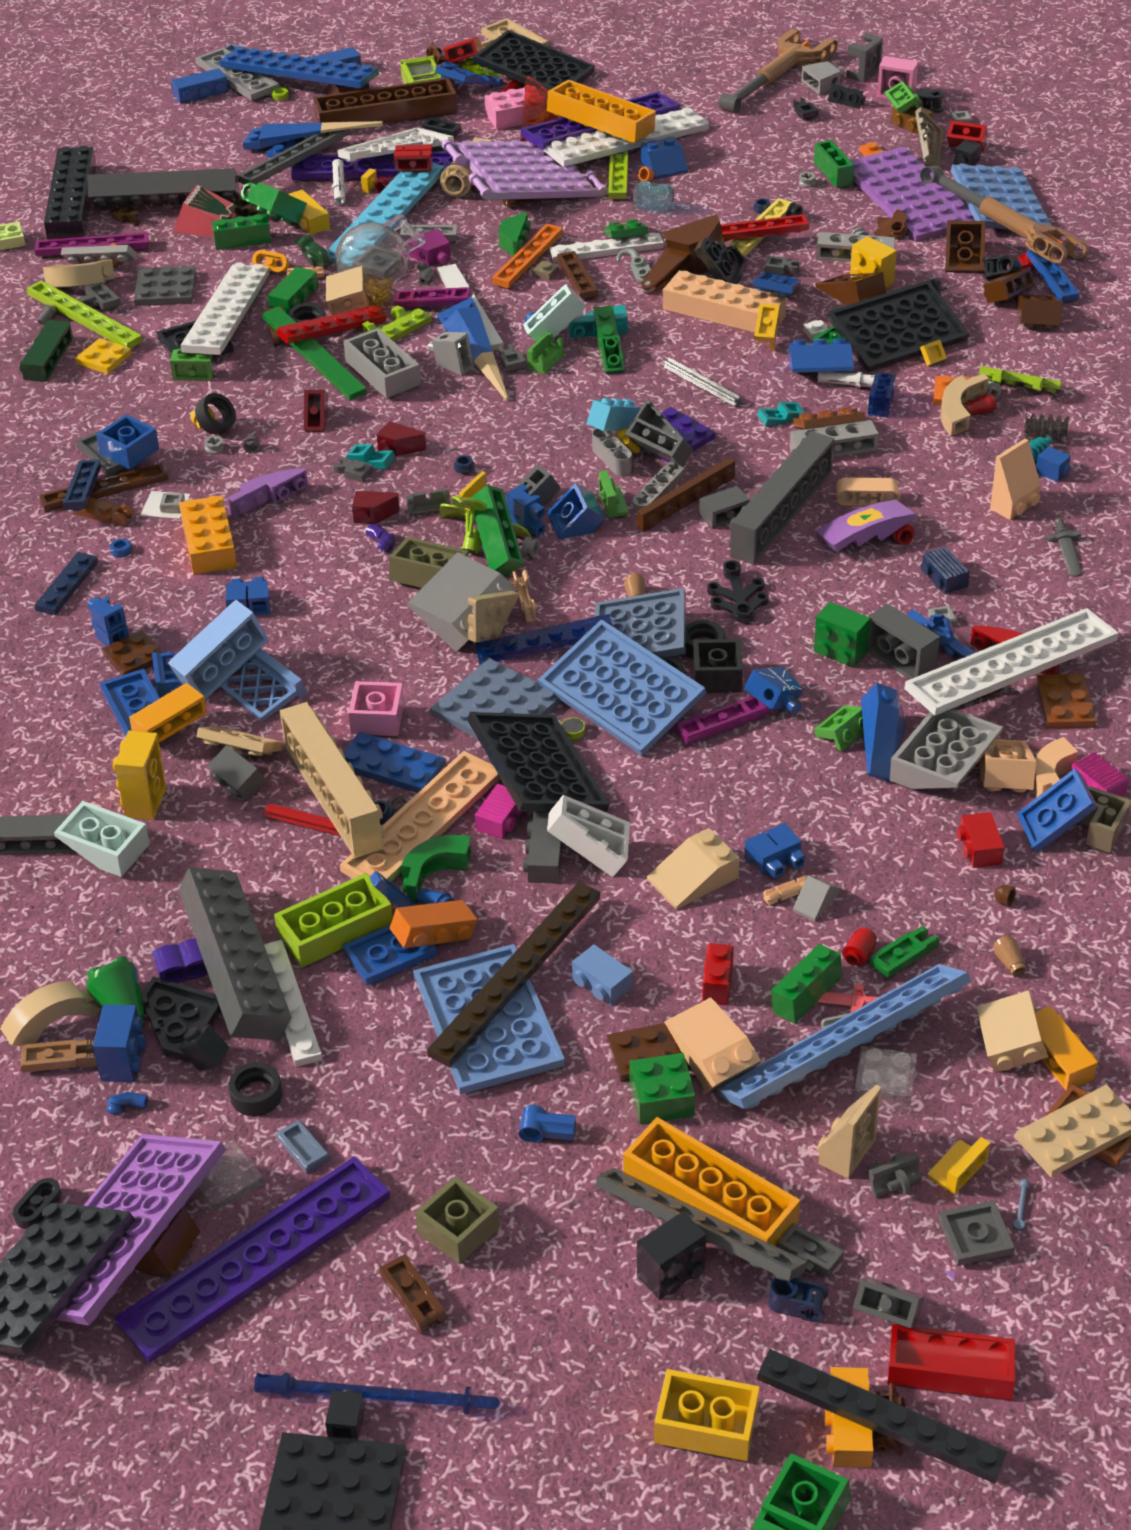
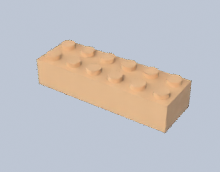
M678 271L663 289V309L755 332L760 303L780 305V324L786 317L787 297L744 287L740 284L708 278L704 275L699 276L687 271Z

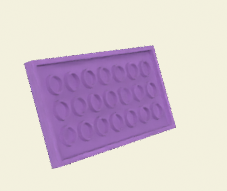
M905 146L850 160L854 164L853 181L890 218H892L897 209L904 212L907 217V235L915 242L946 234L947 221H975L969 207L955 194L936 183L926 184L921 181L920 171L926 166Z
M142 1134L84 1204V1206L130 1211L135 1221L56 1320L90 1325L98 1317L102 1308L116 1294L117 1289L127 1276L134 1271L138 1262L150 1250L160 1234L169 1226L170 1221L177 1212L184 1207L188 1198L202 1184V1180L218 1163L220 1157L227 1150L221 1141Z

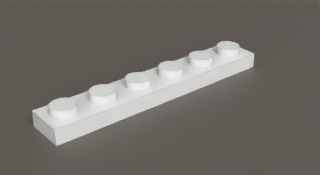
M648 233L639 236L594 240L585 243L576 242L570 245H556L555 247H549V252L553 263H557V254L575 251L579 259L617 255L620 251L628 248L634 249L637 252L663 249L664 242L659 233Z
M279 940L264 944L292 1016L284 1033L295 1067L322 1060L321 1051L283 941Z

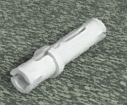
M340 159L332 162V192L334 193V203L336 205H344L346 201L344 163Z
M838 371L818 373V383L856 386V388L871 387L879 389L880 375Z

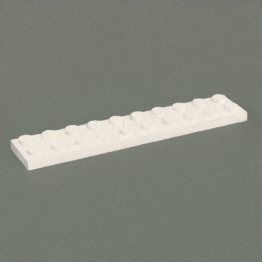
M683 108L678 111H670L667 114L656 115L655 131L636 143H629L625 139L616 138L609 133L597 130L592 133H583L578 137H568L562 142L553 141L551 145L546 146L544 152L560 165L566 167L624 152L625 150L639 148L642 143H647L650 140L656 141L665 137L678 138L709 129L710 123L691 108Z
M243 263L232 264L182 342L181 352L221 355L270 274L269 267L261 264L252 266Z
M1086 608L905 682L904 689L933 715H938L1117 640L1118 632Z

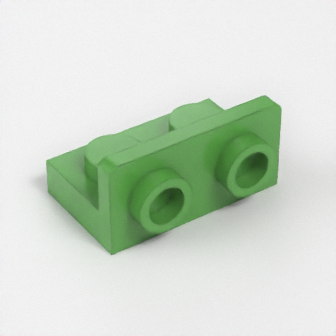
M903 81L884 92L899 114L907 111L912 106L916 110L920 108L919 104L921 101L918 95L914 94L911 86H906Z
M181 349L173 350L170 359L173 380L213 381V354L181 352Z
M607 470L599 471V494L607 517L628 515V508L620 486L615 487L614 479H610Z
M844 705L814 728L816 737L834 740L838 751H844L864 735L862 707Z

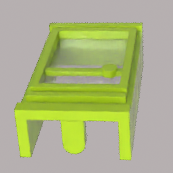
M434 56L400 60L401 76L405 84L441 79V75L435 73L437 65Z

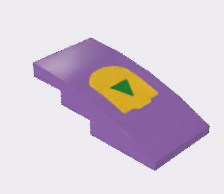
M890 500L849 512L817 529L816 533L821 540L838 552L851 542L861 546L873 537L882 541L917 516L899 501Z

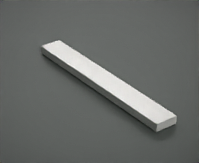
M456 264L437 267L438 275L446 288L469 287ZM473 293L472 299L481 314L492 351L499 350V346L504 349L502 339Z

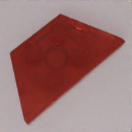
M528 76L525 83L521 129L558 119V116L554 115V113L547 111L549 90ZM520 135V141H526V138Z

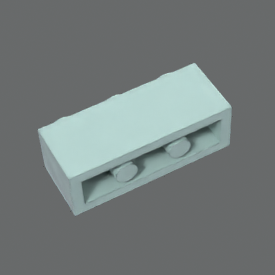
M565 284L523 326L527 334L536 342L546 332H551L554 340L555 336L566 329L569 323L576 316H579L586 306L582 298Z

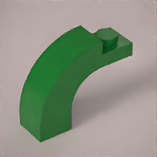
M444 835L434 837L420 843L406 855L401 865L403 892L407 893V896L413 903H418L417 894L422 889L425 879L431 874L446 869L468 870L472 854L471 836Z

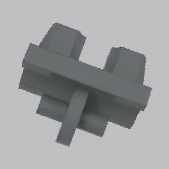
M899 1153L892 1157L890 1163L881 1165L875 1162L868 1165V1178L871 1182L872 1194L875 1198L897 1190L902 1195L910 1193V1185L922 1181L919 1171V1156L916 1153L908 1156Z

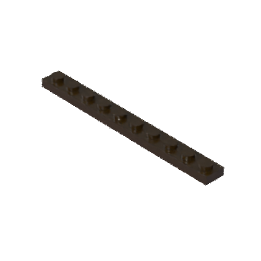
M578 882L427 1049L428 1057L450 1068L600 900V891Z

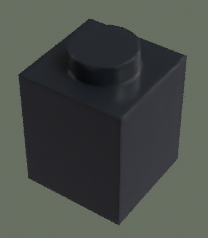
M969 140L963 141L955 148L954 164L959 165L963 163L974 166L980 160L982 144Z
M209 1024L200 1027L194 1026L189 1029L184 1035L185 1040L179 1047L182 1053L198 1070L216 1067L229 1049L227 1043Z
M332 1390L325 1422L327 1437L359 1440L365 1413L363 1393H357L353 1390Z

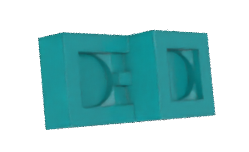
M779 402L777 408H759L757 416L765 426H776L792 422L793 418H798L800 413L805 412L798 402Z
M355 444L346 455L350 461L354 459L373 465V468L387 469L396 458L393 450L375 451L373 444Z

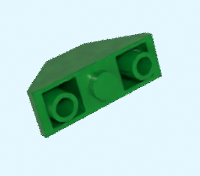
M528 212L502 220L499 227V246L511 256H514L524 246V241L527 240V231L531 229V220H528Z

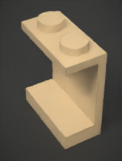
M363 266L326 276V303L331 315L369 307V300L364 291V285L368 284L369 280Z
M1029 990L976 1006L987 1056L995 1072L1009 1070L1013 1067L1049 1057L1041 1039L1035 1015L1037 1008Z

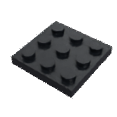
M196 320L156 332L157 339L170 357L173 350L181 349L182 342ZM230 340L221 355L233 352V344Z

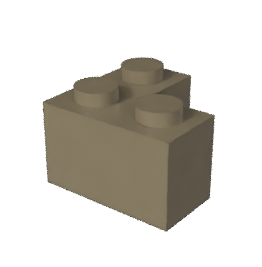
M1087 785L1098 807L1078 823L1089 827L1086 845L1110 853L1128 822L1131 800Z

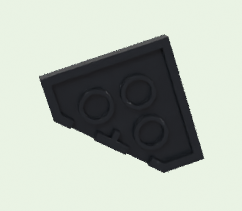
M706 237L699 240L695 252L697 257L705 263L708 271L717 280L738 284L747 260L737 247L732 245L727 247L725 243L719 241L710 242V239Z
M153 976L141 994L142 1003L164 1055L189 1062L190 1060L182 1053L179 1047L185 1040V1033L192 1027L213 1025L221 1012L216 994Z

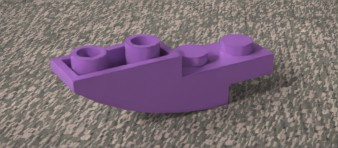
M300 468L274 472L239 485L240 491L227 498L229 514L236 518L267 501L275 504L308 487L306 469Z

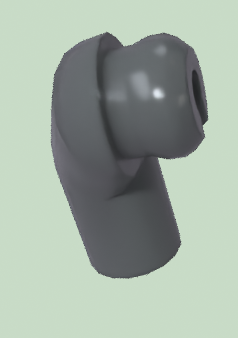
M422 261L416 267L421 275L419 283L426 285L434 272L429 265Z
M46 305L43 313L37 320L38 323L44 326L47 320H51V318L57 315V308L54 305Z

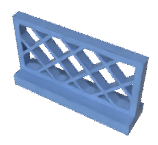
M261 648L238 669L242 670V675L230 676L219 687L261 722L268 719L295 697L302 699L307 695L302 679ZM247 669H258V674L247 675ZM262 680L273 681L272 685L261 686ZM257 681L255 687H245V682ZM241 682L240 688H229V683ZM276 691L288 692L283 697H275ZM263 692H271L270 698H259V695ZM255 693L254 699H243L244 694ZM269 704V707L262 713L257 710L258 705Z

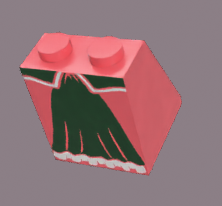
M196 185L184 201L173 231L213 237L211 222L218 219L236 218L237 214L234 212L237 205Z

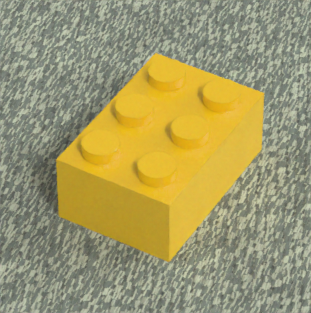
M128 731L125 740H122L120 743V752L118 757L114 758L112 765L113 771L117 775L116 788L120 790L121 795L120 807L123 808L126 817L154 820L167 788L157 733Z
M667 1369L654 1422V1443L748 1461L758 1411L760 1386Z

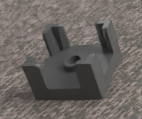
M868 33L862 35L864 41L869 42L867 45L862 46L851 43L848 46V54L859 57L858 72L847 70L846 77L863 83L879 71V65L882 62L883 38Z

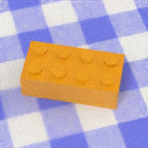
M222 495L179 502L193 575L236 568L235 549Z

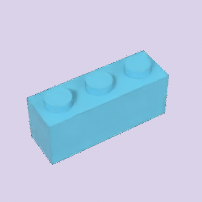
M603 397L602 400H593L586 424L603 431H619L624 428L628 430L641 407L636 406L635 401L623 398V400L613 398L612 400Z

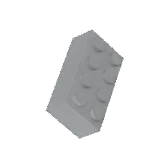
M379 328L344 341L345 361L385 398L421 385L420 364Z

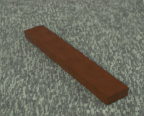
M162 463L98 479L90 497L98 499L168 480V474ZM68 488L38 495L44 511L49 512L64 508L63 501Z

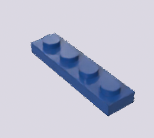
M1044 246L1039 248L1041 250H1045L1046 247ZM1028 249L1027 257L1056 297L1063 302L1078 300L1080 293L1058 263H1053Z

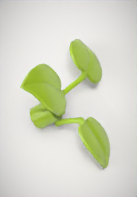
M452 496L451 501L455 505L441 504L439 508L440 519L445 517H466V535L462 549L469 551L471 554H479L482 541L478 530L473 529L475 510L485 511L487 510V505L475 499ZM513 523L516 536L523 538L530 536V533L524 527Z

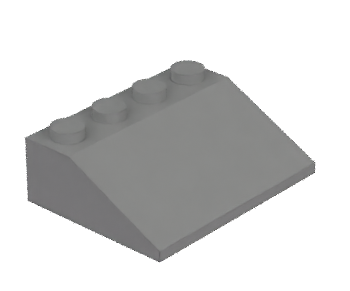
M457 552L407 605L457 652L468 641V615L473 614V606L468 604V598L515 591L516 588L501 573Z
M955 709L947 710L938 715H933L930 712L891 758L890 781L911 789L957 788L1001 734L1003 727Z

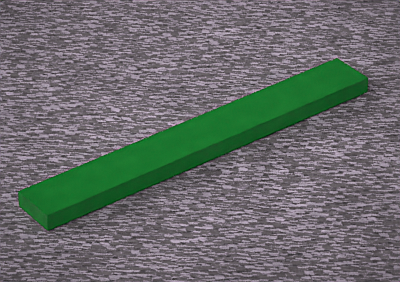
M280 307L262 313L263 319L276 332L277 327L296 323ZM315 339L290 343L297 352L349 401L367 394L366 387Z

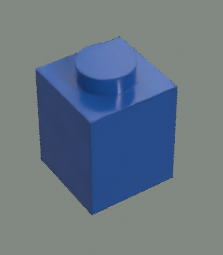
M1048 446L1037 456V473L1058 482L1064 476L1066 477L1071 470V455Z

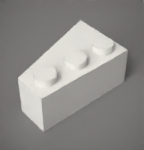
M565 795L560 798L549 812L547 831L613 877L628 860L630 822Z

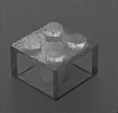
M861 1046L854 1103L877 1084L881 1086L879 1113L909 1117L917 1054Z

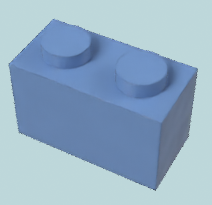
M592 945L572 961V979L580 987H585L598 1000H603L610 1006L633 989V971L596 945Z

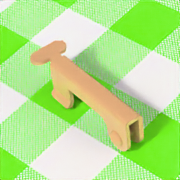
M527 570L522 572V577H518L514 571L512 572L514 578H510L508 581L512 585L515 584L517 593H519L518 597L526 623L536 621L535 610L537 605L533 599H530L527 589V582L529 581Z

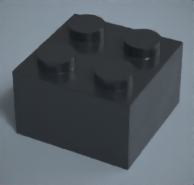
M682 1211L637 1241V1277L659 1300L667 1294L672 1295L676 1293L683 1283L689 1279H696L703 1273L706 1257V1233Z

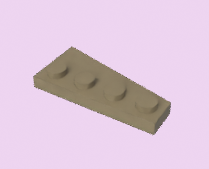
M920 107L915 111L924 162L927 166L937 165L941 167L944 131Z

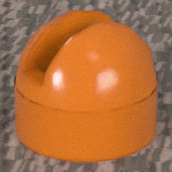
M642 167L638 174L640 181H652L654 171L651 168Z

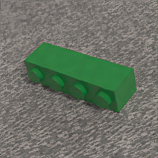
M486 485L470 497L487 505V510L485 511L475 510L477 529L488 567L507 577L524 565L503 489Z

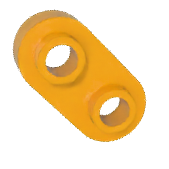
M258 250L252 257L253 265L261 264L269 267V271L282 274L289 268L288 258L281 253Z

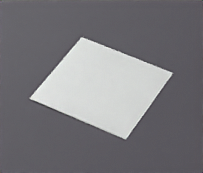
M151 491L140 516L180 519L181 513L160 512L163 493L172 492ZM185 494V501L188 500L190 494Z

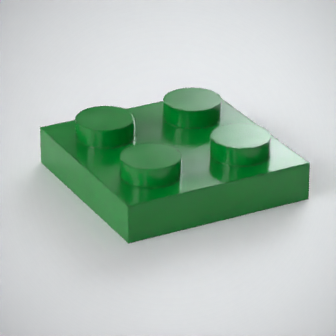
M638 219L627 220V223L620 224L618 221L609 222V226H604V234L611 239L648 234V226L640 221L638 222Z

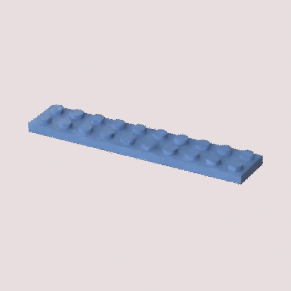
M938 964L717 1087L719 1097L743 1109L756 1107L760 1100L765 1097L779 1094L783 1091V1087L790 1083L802 1081L806 1078V1074L813 1070L825 1068L829 1065V1061L836 1057L848 1055L851 1053L852 1048L871 1042L877 1034L894 1029L897 1023L917 1016L919 1014L918 1011L925 1007L937 1005L941 1002V998L948 994L960 992L964 985L971 982L969 974L963 970Z

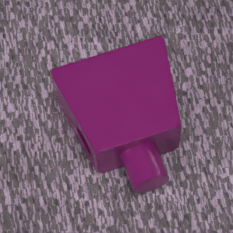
M438 228L407 239L408 254L417 261H424L429 266L437 263L446 265L450 261V243Z

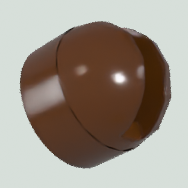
M1009 885L999 886L994 892L995 900L1007 907L1013 904L1016 897V888Z

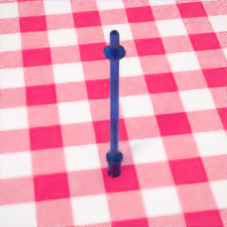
M258 1372L254 1381L255 1393L281 1394L282 1398H289L295 1392L331 1395L332 1390H353L357 1393H363V1397L367 1399L461 1406L465 1415L470 1414L471 1407L496 1409L500 1405L497 1397L472 1395V1387H466L464 1394L296 1380L292 1373L287 1372L283 1375L261 1374Z

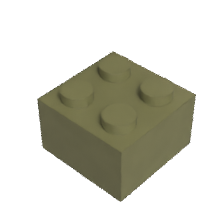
M457 1176L450 1180L415 1212L417 1233L459 1265L500 1228L498 1206Z

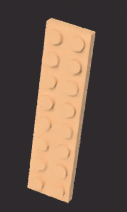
M463 751L382 825L385 838H382V850L354 858L351 854L340 864V871L351 878L358 877L364 873H367L370 877L375 871H378L392 882L401 873L402 862L414 847L426 840L441 836L501 779L494 766Z

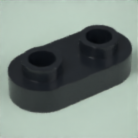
M44 1178L37 1181L14 1206L12 1214L18 1227L27 1229L43 1216L42 1211L47 1205L60 1201L62 1191L57 1180Z

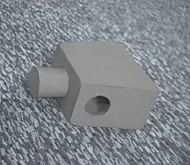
M829 62L802 66V82L819 95L830 91L831 84L840 85L841 77L845 76L844 67L836 68Z
M444 332L429 342L428 351L435 354L438 366L461 376L474 367L468 333Z

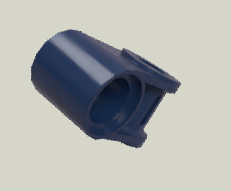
M775 1277L771 1282L768 1305L771 1310L778 1314L797 1317L810 1322H819L824 1316L822 1309L823 1301L827 1299L829 1292L827 1287L819 1282L797 1278L785 1281Z

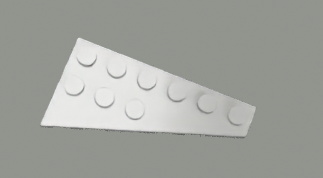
M417 127L338 150V157L346 159L347 162H354L361 158L392 154L395 152V145L432 144V147L441 146L442 142L447 139L454 143V136Z

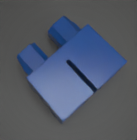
M524 484L507 492V506L512 523L521 525L536 537L544 533L545 525L540 522V519L545 515V507L540 505V496H530L529 488Z
M263 576L255 577L252 579V582H243L242 579L236 578L232 579L231 583H227L226 608L235 600L248 608L249 601V608L254 615L271 614L268 582L264 580Z
M97 596L87 602L96 638L105 646L129 636L124 609L120 604L111 606L109 596L103 599Z
M786 823L769 829L766 833L763 832L745 840L744 858L749 863L754 862L762 876L769 873L774 879H777L785 873V865L790 864L794 869H799L805 865V855L801 851V840Z

